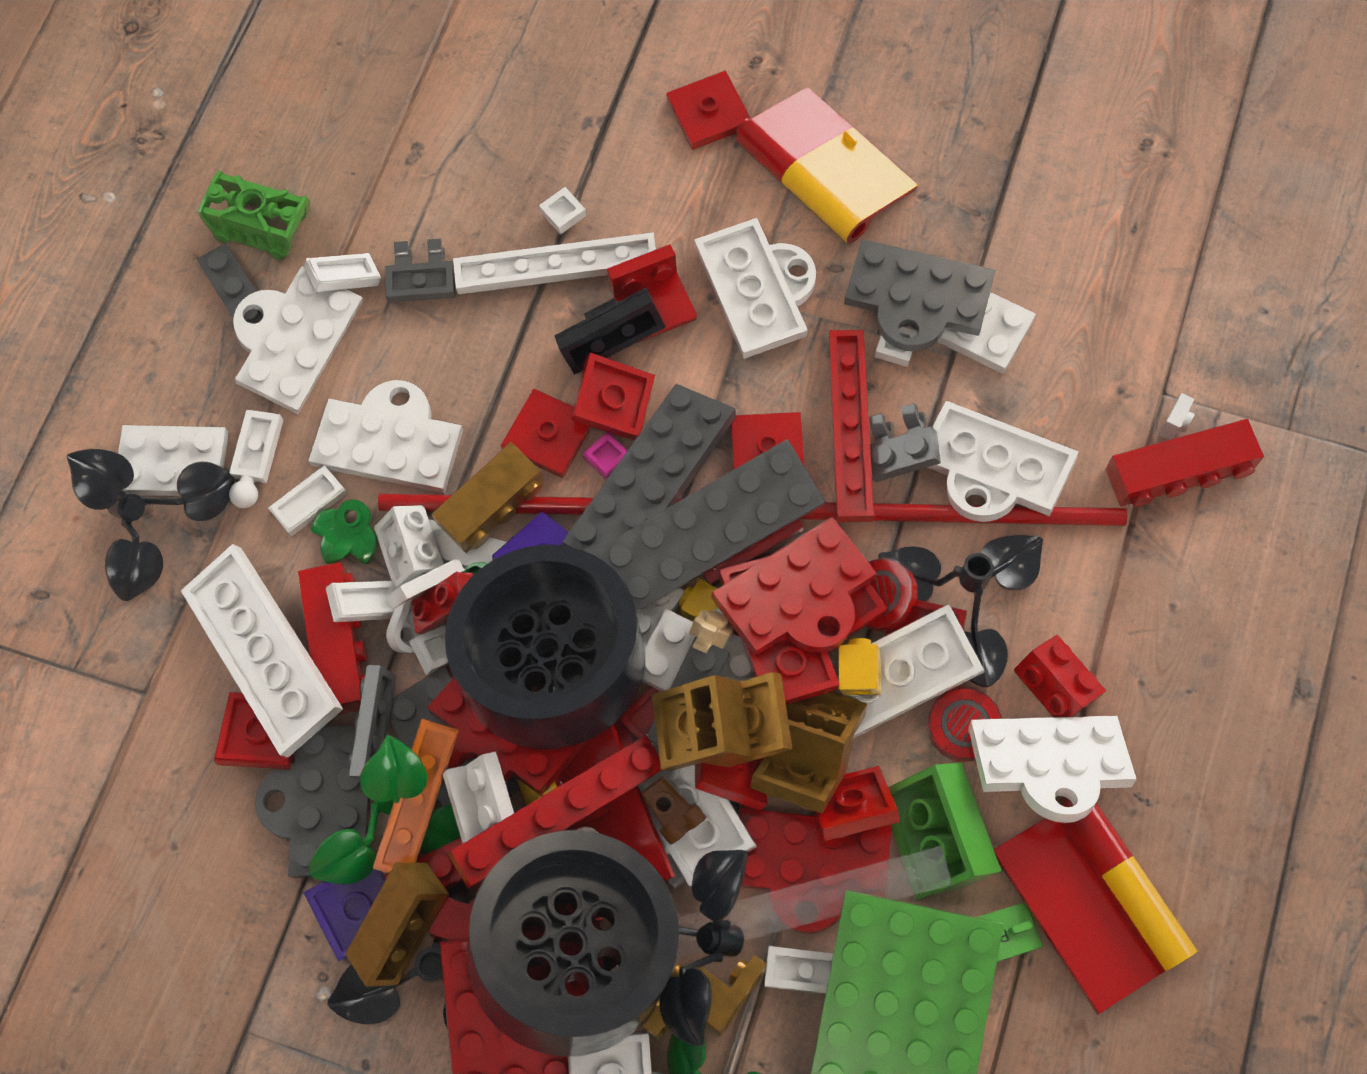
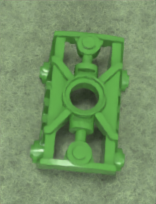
M218 170L201 201L198 214L218 242L228 244L229 241L269 252L273 259L283 261L292 248V235L295 233L300 221L306 218L310 210V200L306 196L299 197L290 194L285 189L279 191L243 180L238 175L232 177L223 174L222 171ZM224 200L227 201L229 206L221 211L209 208L211 202L219 204ZM249 203L259 206V208L247 211L244 209V206ZM276 216L281 217L282 222L288 225V227L284 231L268 226L264 218L274 219Z

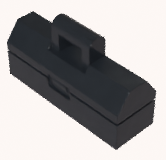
M644 288L619 302H616L613 298L584 313L585 320L554 335L561 354L575 375L583 371L586 358L590 353L608 358L662 330L666 326L648 289Z

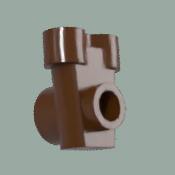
M664 776L657 779L641 793L662 826L659 832L670 845L680 840L688 831L696 828L706 819V815L696 803L690 805L680 794L678 786L674 782L667 780ZM661 797H666L670 799L672 804L662 806L657 803V800Z

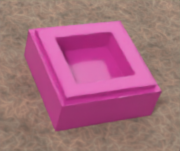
M606 432L582 455L583 459L607 480L628 450L609 432Z

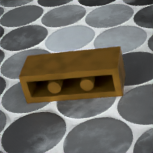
M510 442L431 515L437 525L465 553L472 548L478 549L487 541L489 532L498 524L503 525L514 516L515 508L524 500L529 501L540 492L541 484L544 482L541 471Z
M395 862L345 953L366 987L398 985L449 895L427 863Z

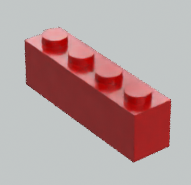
M1244 419L1113 455L1106 467V472L1120 507L1132 504L1133 507H1140L1152 502L1155 497L1166 495L1168 498L1176 497L1194 486L1200 485L1201 488H1209L1220 483L1223 478L1234 476L1235 479L1245 478L1256 471L1255 468L1264 455L1249 420Z
M341 562L298 571L310 657L343 708L337 715L360 711L362 699L360 686L362 679L365 677L362 662L367 661L365 643L363 640L358 639L357 628L362 627V621L334 622L326 592V587L331 583L355 582L352 572L348 573Z

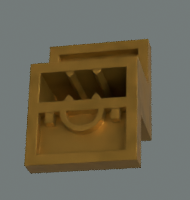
M771 672L741 682L713 675L652 694L661 770L673 771L698 763L732 767L792 750L782 677L779 673Z
M834 692L787 704L786 710L792 750L764 757L752 776L750 788L763 792L768 796L777 797L799 805L804 809L823 814L847 771L853 737L866 715L868 704Z
M754 954L749 962L742 958L729 976V983L732 984L731 988L703 967L697 968L708 977L712 990L711 1009L706 1027L720 1037L723 1035L765 974L767 963ZM679 963L670 977H679V969L684 965ZM660 998L643 1026L659 1042L668 1031L660 1012Z

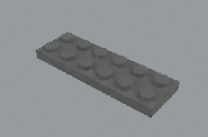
M675 384L562 542L563 546L586 551L601 559L596 551L597 548L677 503L737 417L735 408Z
M786 439L600 546L596 551L601 560L612 567L626 584L637 613L824 505L825 500L789 440Z

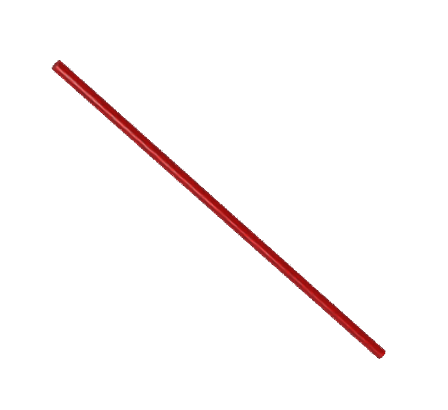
M380 493L378 496V510L390 511L393 506L422 505L426 512H434L452 495ZM534 497L529 501L524 500L515 508V514H540L543 512L550 515H582L593 498ZM825 502L824 505L801 517L800 520H828L831 517L837 520L836 502ZM873 503V521L1126 526L1127 524L1126 508L1054 507L1051 515L1047 516L1025 506H1014L1009 513L997 520L980 522L960 515L952 505ZM970 505V506H972V507H981V506H983V505Z

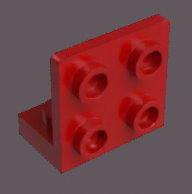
M671 244L607 268L609 287L616 302L647 288L665 323V328L637 343L697 319V313L677 273L676 255Z

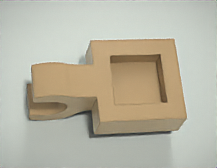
M702 610L693 621L689 634L697 637L692 647L706 654L712 645L724 649L735 629L724 614L712 610L708 612Z

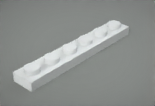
M654 232L453 258L456 290L458 294L605 276L608 275L607 268L656 250Z

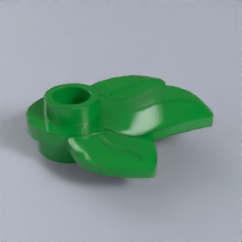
M355 499L347 500L338 509H326L314 519L311 531L319 536H323L320 551L326 564L336 563L348 556L349 553L364 564H368L372 559L377 545V537L369 526L371 522L370 509L362 501ZM354 510L357 513V519L355 522L349 523L347 516L349 512Z

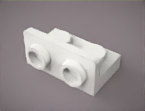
M393 506L375 525L374 529L391 581H394L396 589L420 577L423 573L430 572L444 565L424 506Z
M496 752L482 754L466 766L448 769L443 773L462 843L514 813Z

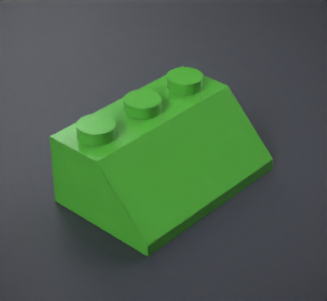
M962 762L933 765L888 787L897 806L900 818L899 823L891 824L892 831L916 901L973 884L1002 872Z

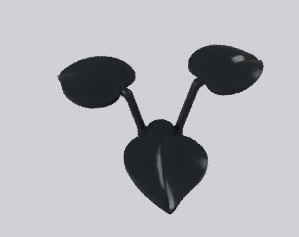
M84 449L67 454L72 487L77 499L88 508L94 510L107 509L111 515L122 519L121 525L127 529L132 537V542L126 539L114 541L109 547L105 558V571L109 585L116 596L123 601H129L153 586L163 570V556L159 548L151 542L139 543L140 537L132 526V521L138 520L143 515L145 505L184 504L185 514L188 518L194 521H207L216 517L225 509L230 501L229 491L234 484V477L229 474L230 471L214 463L201 461L188 465L180 473L177 480V491L181 498L140 497L137 494L123 490L132 483L134 471L130 462L119 453L105 449Z
M1013 535L994 539L988 542L980 553L970 554L965 559L963 567L955 566L952 572L941 579H937L941 573V564L935 554L928 549L910 546L879 553L878 559L887 558L898 561L912 572L917 583V600H929L933 593V585L943 586L955 577H959V582L965 590L974 593L970 626L971 633H964L985 672L968 681L980 687H990L995 684L1002 676L1006 667L1008 649L998 631L985 629L978 632L981 596L990 578L994 576L996 582L1008 590H1022L1031 586L1040 571L1042 537Z
M745 850L709 852L698 861L693 873L692 893L697 901L702 902L699 911L713 922H708L700 927L699 930L679 926V934L696 937L698 946L704 953L710 955L680 967L679 977H669L660 996V1012L665 1025L678 1039L691 1045H704V1030L710 1014L712 1001L710 981L697 968L712 962H722L723 956L735 957L741 952L744 945V935L741 928L731 925L729 920L723 919L733 909L740 891L748 851Z
M464 882L446 890L449 893L448 897L461 903L470 904L469 901L476 898L471 887L468 889ZM434 938L432 948L425 949L418 955L415 968L404 974L398 985L366 987L354 967L350 965L342 974L335 990L328 999V1007L340 1017L359 1024H377L386 1021L395 1014L400 1006V998L394 989L395 987L404 984L416 976H419L421 980L428 983L443 981L439 942L441 941ZM444 1004L443 1018L444 1023L447 1027L446 1008Z

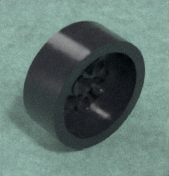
M535 545L511 551L489 562L468 580L457 595L451 607L445 629L447 659L472 712L489 731L510 743L522 747L559 749L580 744L596 737L612 726L626 712L636 697L642 683L646 662L645 646L632 596L622 578L612 567L595 555L577 548L563 545ZM560 619H569L565 624H555ZM524 628H532V630L526 634H518ZM585 642L594 643L587 649L579 648ZM549 651H557V653L550 658H543V655ZM520 660L516 666L506 667L509 662ZM573 675H582L581 679L576 682H567L569 677ZM545 684L544 688L540 691H530L534 685Z
M578 830L552 832L532 838L512 849L499 860L484 879L475 898L470 917L467 947L468 973L474 994L487 1017L500 1031L518 1044L531 1050L554 1056L570 1057L588 1055L608 1049L623 1041L643 1024L656 1006L675 964L679 945V926L675 905L670 891L657 870L641 854L621 841L603 834ZM566 902L574 908L575 912L564 916L557 913L554 906L557 903ZM596 917H603L610 921L612 928L607 931H601L596 929L591 921ZM528 926H535L541 930L543 936L538 940H529L524 937L522 930ZM565 941H572L579 946L581 952L574 956L566 955L561 951L559 945ZM603 956L612 957L617 962L618 968L613 971H606L599 966L597 959ZM538 965L545 968L549 976L542 981H536L529 977L527 970L532 966ZM570 981H579L585 986L587 992L579 997L573 996L566 991L565 985Z

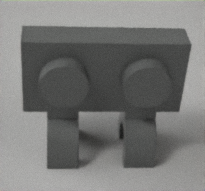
M427 239L429 263L412 264V251L409 250L408 242H394L395 265L385 266V290L388 302L455 297L454 265L452 261H445V249L442 247L441 239Z
M915 403L901 407L903 420L908 429L907 434L894 437L893 423L891 421L885 423V416L882 413L869 417L870 428L876 443L870 444L873 481H882L941 463L937 431L932 426L926 428V414L923 411L918 413Z

